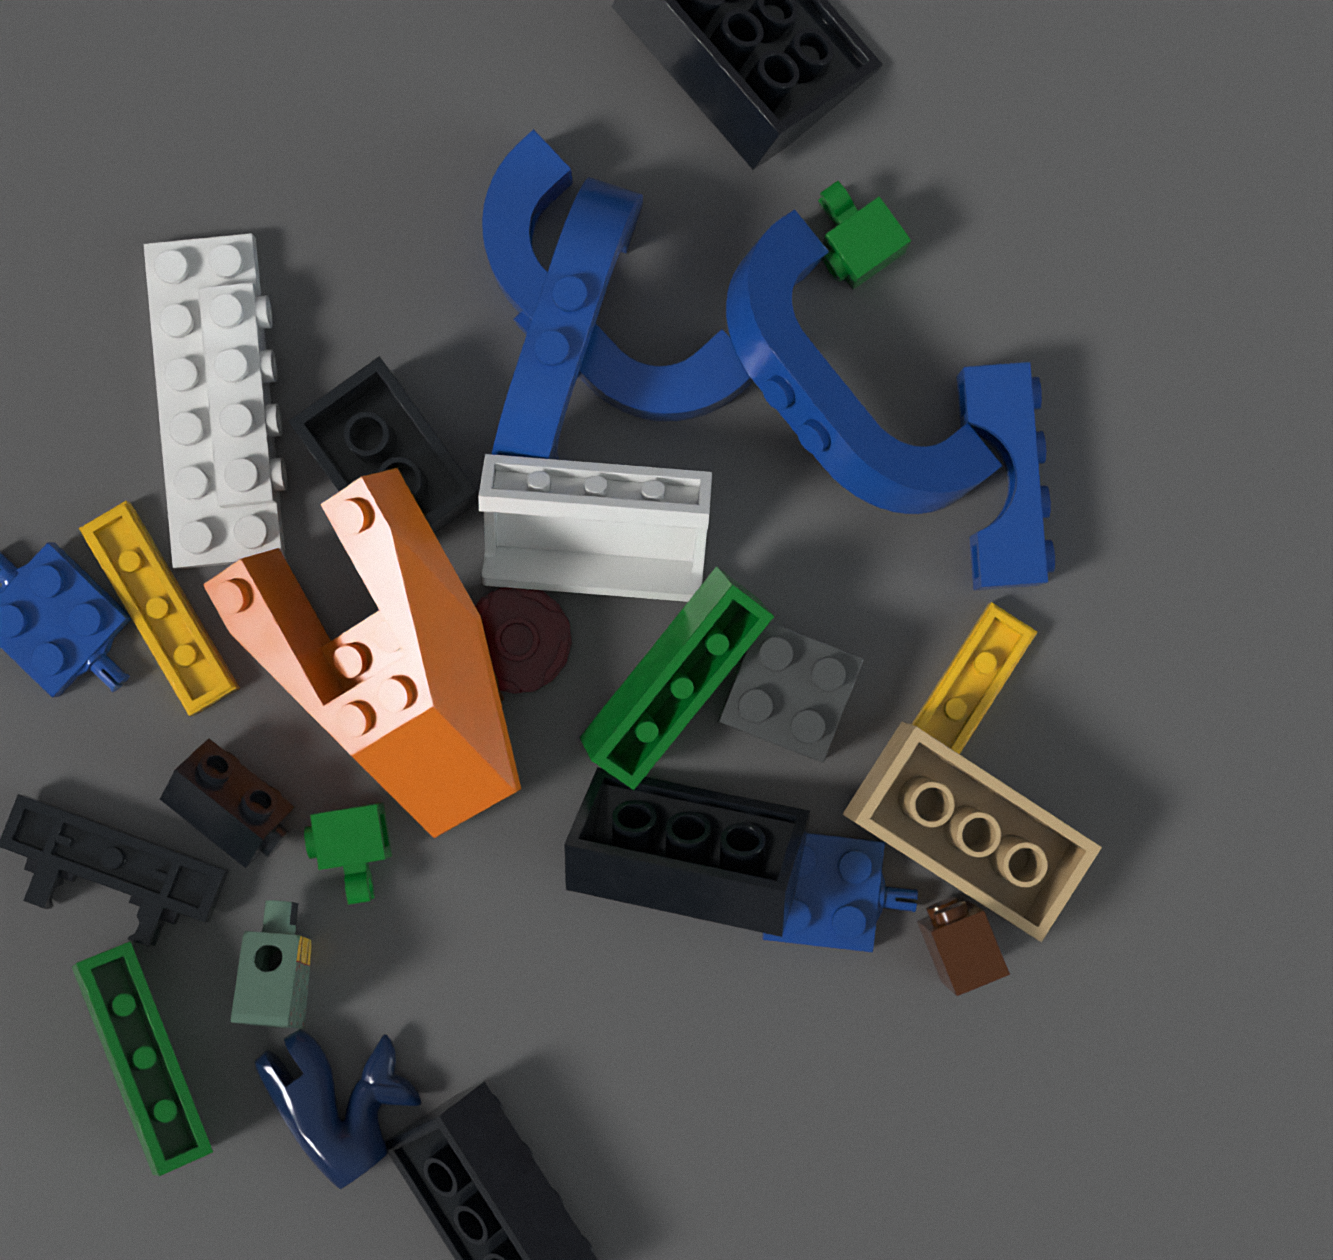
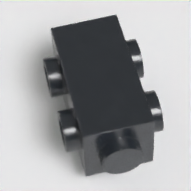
M210 738L174 770L160 797L163 803L244 868H247L261 852L269 858L281 846L290 833L284 827V824L295 806L283 798L276 788L263 782L243 766L232 753L223 750Z

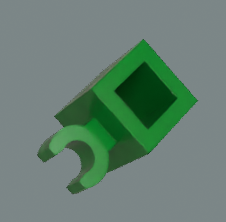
M836 181L820 193L819 205L825 214L836 224V227L825 235L823 245L829 253L822 259L825 267L836 281L841 282L845 279L852 290H854L906 252L912 240L880 196L858 211L850 195L839 181Z
M384 802L311 814L312 825L305 826L304 828L305 846L309 859L317 858L318 870L343 866L348 905L368 902L374 899V885L369 862L385 860L392 856Z

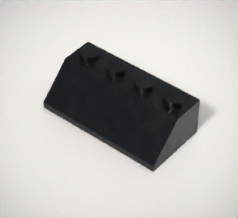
M597 767L564 844L566 890L782 937L795 897L810 820V811L644 777L635 790H632L604 769Z
M485 1081L455 1095L385 1141L389 1156L455 1260H598L594 1255L592 1245L580 1233L566 1211L561 1196L547 1181L535 1162L531 1149L521 1140L505 1115L500 1100L492 1094Z

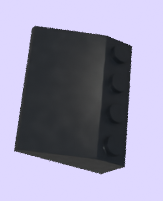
M615 0L612 5L617 14L752 170L788 147L874 75L883 65L828 0Z

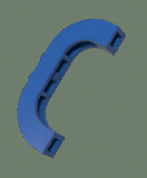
M534 129L507 154L499 165L486 194L482 217L484 246L491 269L505 297L519 312L513 320L526 335L547 275V271L539 263L533 252L534 230L544 210L573 184L571 168ZM596 323L578 377L597 396L611 406L635 417L654 421H682L706 415L731 402L753 382L739 360L731 338L723 329L688 359L673 365L652 366L627 356Z
M588 177L582 184L559 237L512 377L494 441L493 455L558 460V442L568 404L613 269L620 252L627 254L643 206L642 194Z
M794 209L770 226L740 262L730 281L726 300V319L730 338L739 360L749 376L763 392L768 404L781 414L797 434L802 446L814 455L834 480L854 496L878 508L904 514L931 513L954 504L1002 467V464L968 423L939 444L926 447L913 446L889 435L865 409L806 336L795 317L792 305L793 287L804 280L829 251Z

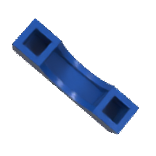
M1030 362L964 367L956 376L960 428L968 423L979 437L995 448L1003 460L1008 477V492L1001 512L989 526L969 537L973 590L1030 587L1048 583V573H1052L1055 570V550L1052 540H1045L1043 518L1050 517L1051 500L1048 486H1040L1039 464H1044L1046 461L1045 435L1043 431H1036L1034 410H1039L1042 404L1039 377H1031Z

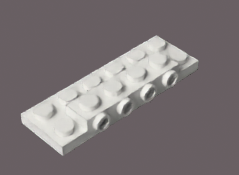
M252 233L143 244L172 566L175 569L234 564L241 558L276 548L281 550L286 559L279 491L287 490V471L284 459L276 458L274 438L282 436V417L278 403L271 404L269 384L277 382V363L273 349L266 350L264 329L272 328V310L268 295L261 296L256 238Z

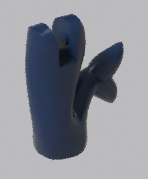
M299 1029L286 1036L284 1042L292 1058L304 1073L302 1076L294 1080L281 1060L270 1050H266L254 1061L256 1070L281 1117L300 1147L316 1167L336 1187L342 1189L367 1172L388 1154L378 1122V1111L381 1105L419 1106L421 1105V1098L416 1088L407 1079L395 1074V1048L388 1035L384 1034L366 1062L361 1079L356 1083L350 1094L345 1117L341 1120L337 1109L334 1076L327 1056L311 1035Z

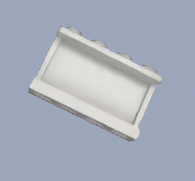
M485 454L479 490V511L484 512L485 542L482 584L496 587L688 602L702 585L712 472Z

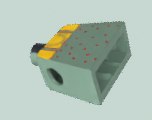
M266 900L262 932L244 931L230 1022L252 1026L305 1029L311 940L301 935H295L299 903ZM281 950L282 962L277 969L271 971L269 966L270 957L274 952Z

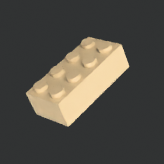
M903 721L843 812V815L1041 943L1102 848L917 726Z

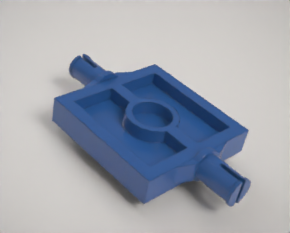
M47 542L28 564L17 568L0 552V583H2L0 587V647L52 698L61 696L79 676L90 671L109 687L111 692L123 686L122 683L127 682L130 676L107 656V653L111 649L114 638L132 620L130 615L56 543Z
M807 833L795 897L783 936L763 933L762 939L873 953L876 923L883 908L912 911L915 913L916 902L895 900V898L917 900L918 890L885 886L882 873L885 842Z

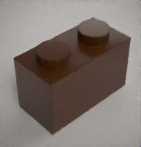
M951 897L927 907L926 910L929 916L917 921L941 982L956 996L1010 975L983 909L969 901L959 902L957 897Z

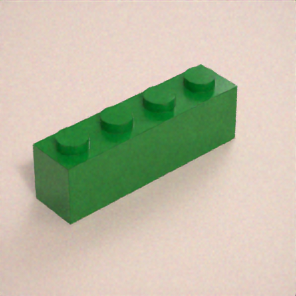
M716 566L579 737L590 760L632 790H635L775 616L758 597Z
M131 941L75 963L72 966L73 972L152 1174L162 1176L213 1153Z

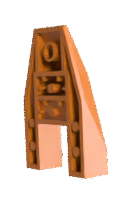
M398 468L361 476L320 504L379 611L332 641L279 548L241 558L204 583L203 586L229 633L433 838H436L521 790V784L481 616Z

